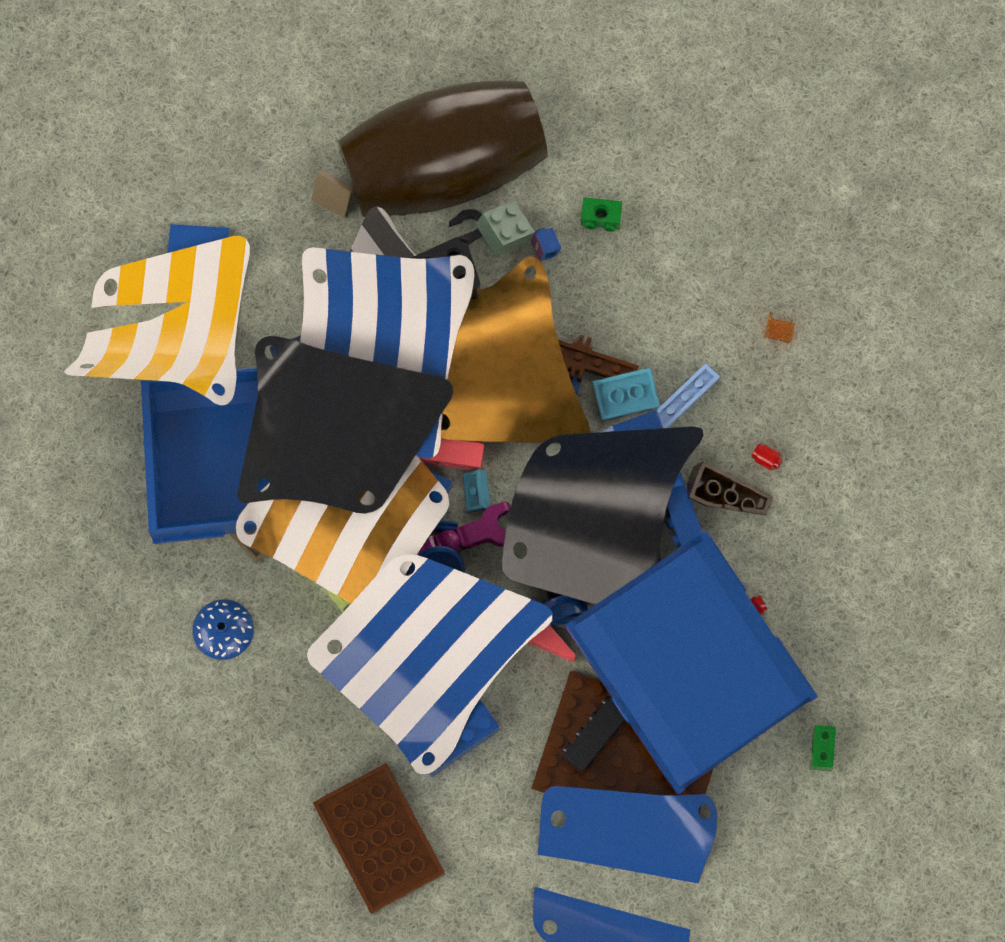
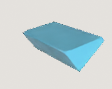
M478 469L464 473L463 483L467 513L485 511L490 506L486 471Z

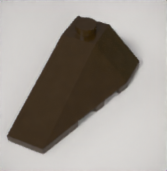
M704 461L693 466L687 482L688 498L705 507L766 515L772 499L771 495Z

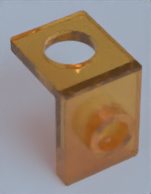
M770 312L764 337L791 343L795 324L772 319L773 312Z

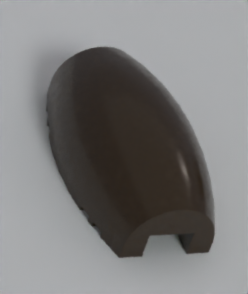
M496 80L470 82L424 92L378 112L337 141L344 165L347 167L355 190L356 200L362 217H366L369 210L373 207L382 208L388 216H406V214H421L460 205L501 188L502 185L514 181L518 176L526 171H530L548 157L547 144L540 117L529 88L524 81Z

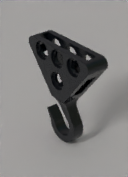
M474 209L463 210L449 221V227L460 224L466 219H474L478 222L482 213ZM478 228L411 257V259H429L456 255L467 257L474 268L471 298L479 297L481 283L469 249L471 243L482 237ZM458 265L453 269V276L456 279L465 277L466 269L464 266Z

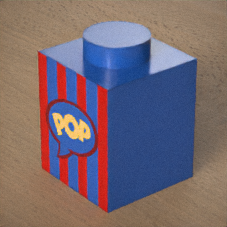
M553 228L538 229L530 241L539 261L557 256L562 248Z

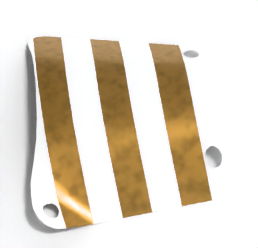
M415 455L386 502L376 511L366 514L355 513L329 505L302 500L278 499L248 503L239 515L236 523V533L239 540L245 545L278 560L345 601L352 603L390 561L398 556L418 554L433 529L447 512L449 498L441 483L419 457ZM270 483L266 487H264L260 492L265 491L269 487ZM362 491L359 494V500L362 504L371 505L374 503L375 497L371 492ZM430 492H439L442 495V501L440 503L432 502L429 498ZM247 521H253L257 525V530L252 535H248L244 531V524ZM411 561L401 564V574L405 575L412 564Z

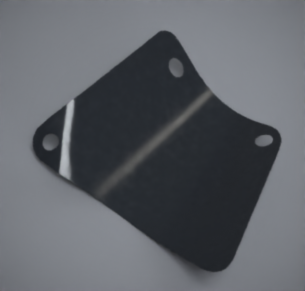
M277 336L262 338L256 344L254 350L257 366L258 396L237 492L238 499L242 503L278 499L302 500L363 514L378 510L386 502L450 402L453 395L451 383L440 376L337 354ZM270 345L275 346L278 350V356L273 360L268 359L265 355V349ZM264 478L269 479V487L265 491L259 492L257 490L258 482ZM360 492H371L375 497L374 503L371 505L362 504L359 500Z
M689 426L558 435L544 441L537 447L527 462L512 500L502 556V569L506 577L511 581L597 604L660 562L661 532L668 500L679 472L688 457L700 444L704 436L703 430L699 427ZM559 443L561 449L556 455L549 456L546 454V449L550 444ZM518 542L524 543L527 547V555L522 559L517 558L514 554V545Z

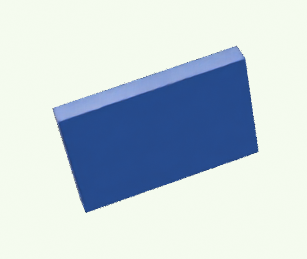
M171 224L167 253L229 237L230 229Z

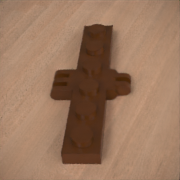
M581 334L578 341L574 340L573 344L558 340L567 371H571L569 377L572 380L575 373H578L577 381L581 382L585 371L605 378L638 371L639 365L592 351L593 346L590 345L592 338L590 337L587 338L585 344L582 343L584 335Z

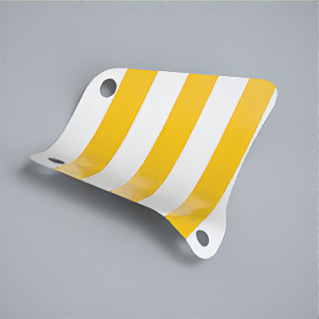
M231 236L128 263L104 272L95 285L91 308L113 305L186 303L150 321L87 333L85 344L79 357L64 371L65 374L71 376L176 382L206 396L215 404H228L234 396L236 386L234 352L241 295L250 255V245L247 239L242 236ZM108 279H114L117 282V291L112 296L107 295L104 291V284ZM83 364L95 365L92 368H80V366ZM215 383L221 384L225 388V394L222 396L217 395L212 390V385Z

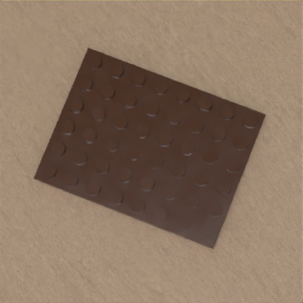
M570 671L531 787L532 790L545 793L550 787L562 786L666 796L706 794L713 769L685 788L686 790L676 794L629 722H625L582 776L562 761V750L569 742L572 744L576 739L575 734L577 731L589 724L588 718L594 711L598 712L603 707L601 702L607 695L611 697L601 681Z

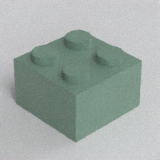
M515 200L484 212L476 223L477 228L496 257L528 243L535 233Z

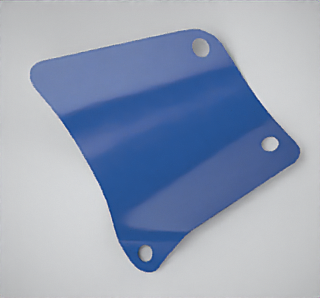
M562 786L550 787L545 791L542 798L538 855L699 884L700 876L716 837L717 809L713 800L705 794L666 796ZM702 805H707L710 809V817L702 819L698 813ZM555 811H562L566 816L565 824L562 827H555L551 822V816ZM535 887L533 923L538 934L546 942H689L690 929L558 894L539 887ZM546 920H552L556 923L557 931L554 934H547L543 930V923Z

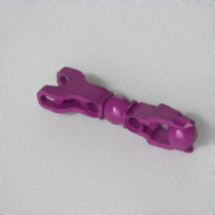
M504 501L491 505L485 510L481 519L457 527L456 531L445 530L439 536L428 537L418 554L435 546L449 547L456 552H459L460 549L465 550L484 543L504 547L506 530L500 528L498 519L510 512V503Z

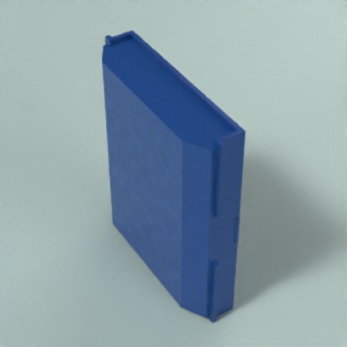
M257 368L236 369L234 396L226 405L215 404L206 396L176 382L141 380L148 526L152 543L161 544L224 537L225 534L236 533L238 517L248 505V503H242L238 499L237 492L258 396ZM215 383L212 385V390L217 395L222 396L225 394V388L221 384ZM264 478L258 482L257 490L259 492L270 483L269 479ZM253 521L245 522V532L257 530V525Z
M707 530L564 625L611 695L613 703L625 721L629 722L676 794L686 790L685 788L794 711L818 698L778 637L773 635L746 595V588Z

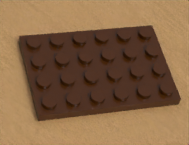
M387 763L313 802L371 914L445 875L439 860Z

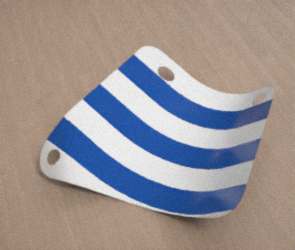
M407 554L396 557L378 573L350 606L308 649L307 657L311 666L392 738L417 773L428 774L439 768L453 752L472 710L491 682L523 646L550 624L553 614L549 607L542 603L428 558ZM411 561L415 564V571L408 576L401 574V564ZM331 640L341 642L342 650L338 654H331L328 651L327 645ZM427 752H431L435 756V761L429 766L422 763V757Z

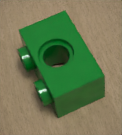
M583 197L580 226H584V228L594 230L596 227L604 228L608 232H614L615 229L620 230L623 201ZM599 213H603L606 215V217L598 218L596 215Z
M814 726L810 770L832 771L836 727Z

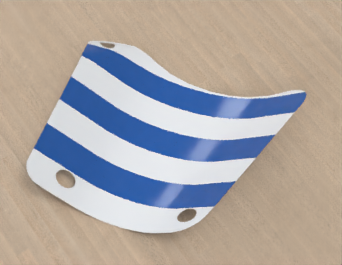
M314 247L304 251L302 255L304 312L300 342L329 352L448 379L457 333L473 289L474 268L467 257L456 255L429 259H411ZM458 265L464 266L466 269V275L462 279H456L453 276V269ZM321 269L326 273L327 279L324 283H317L314 280V270ZM442 414L417 452V456L430 459L438 453L441 443Z

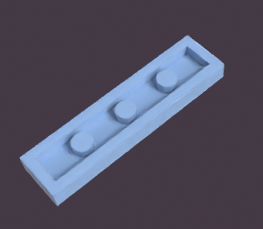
M706 363L657 409L663 428H669L720 379V376Z

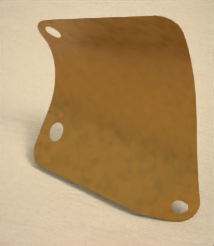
M526 257L494 285L480 289L479 297L475 299L470 298L457 333L447 380L453 387V395L442 413L448 416L450 420L449 428L441 430V438L543 443L558 435L591 432L589 422L573 388L560 349L552 317L550 284L545 269L537 258ZM529 266H533L536 269V275L531 280L526 279L524 276L525 270Z

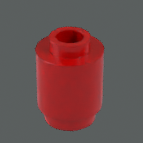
M758 444L751 458L755 459L756 463L770 471L774 468L778 469L783 461L780 458L781 453L765 444Z

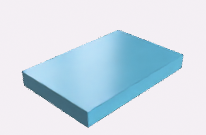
M651 367L592 381L601 421L660 407Z

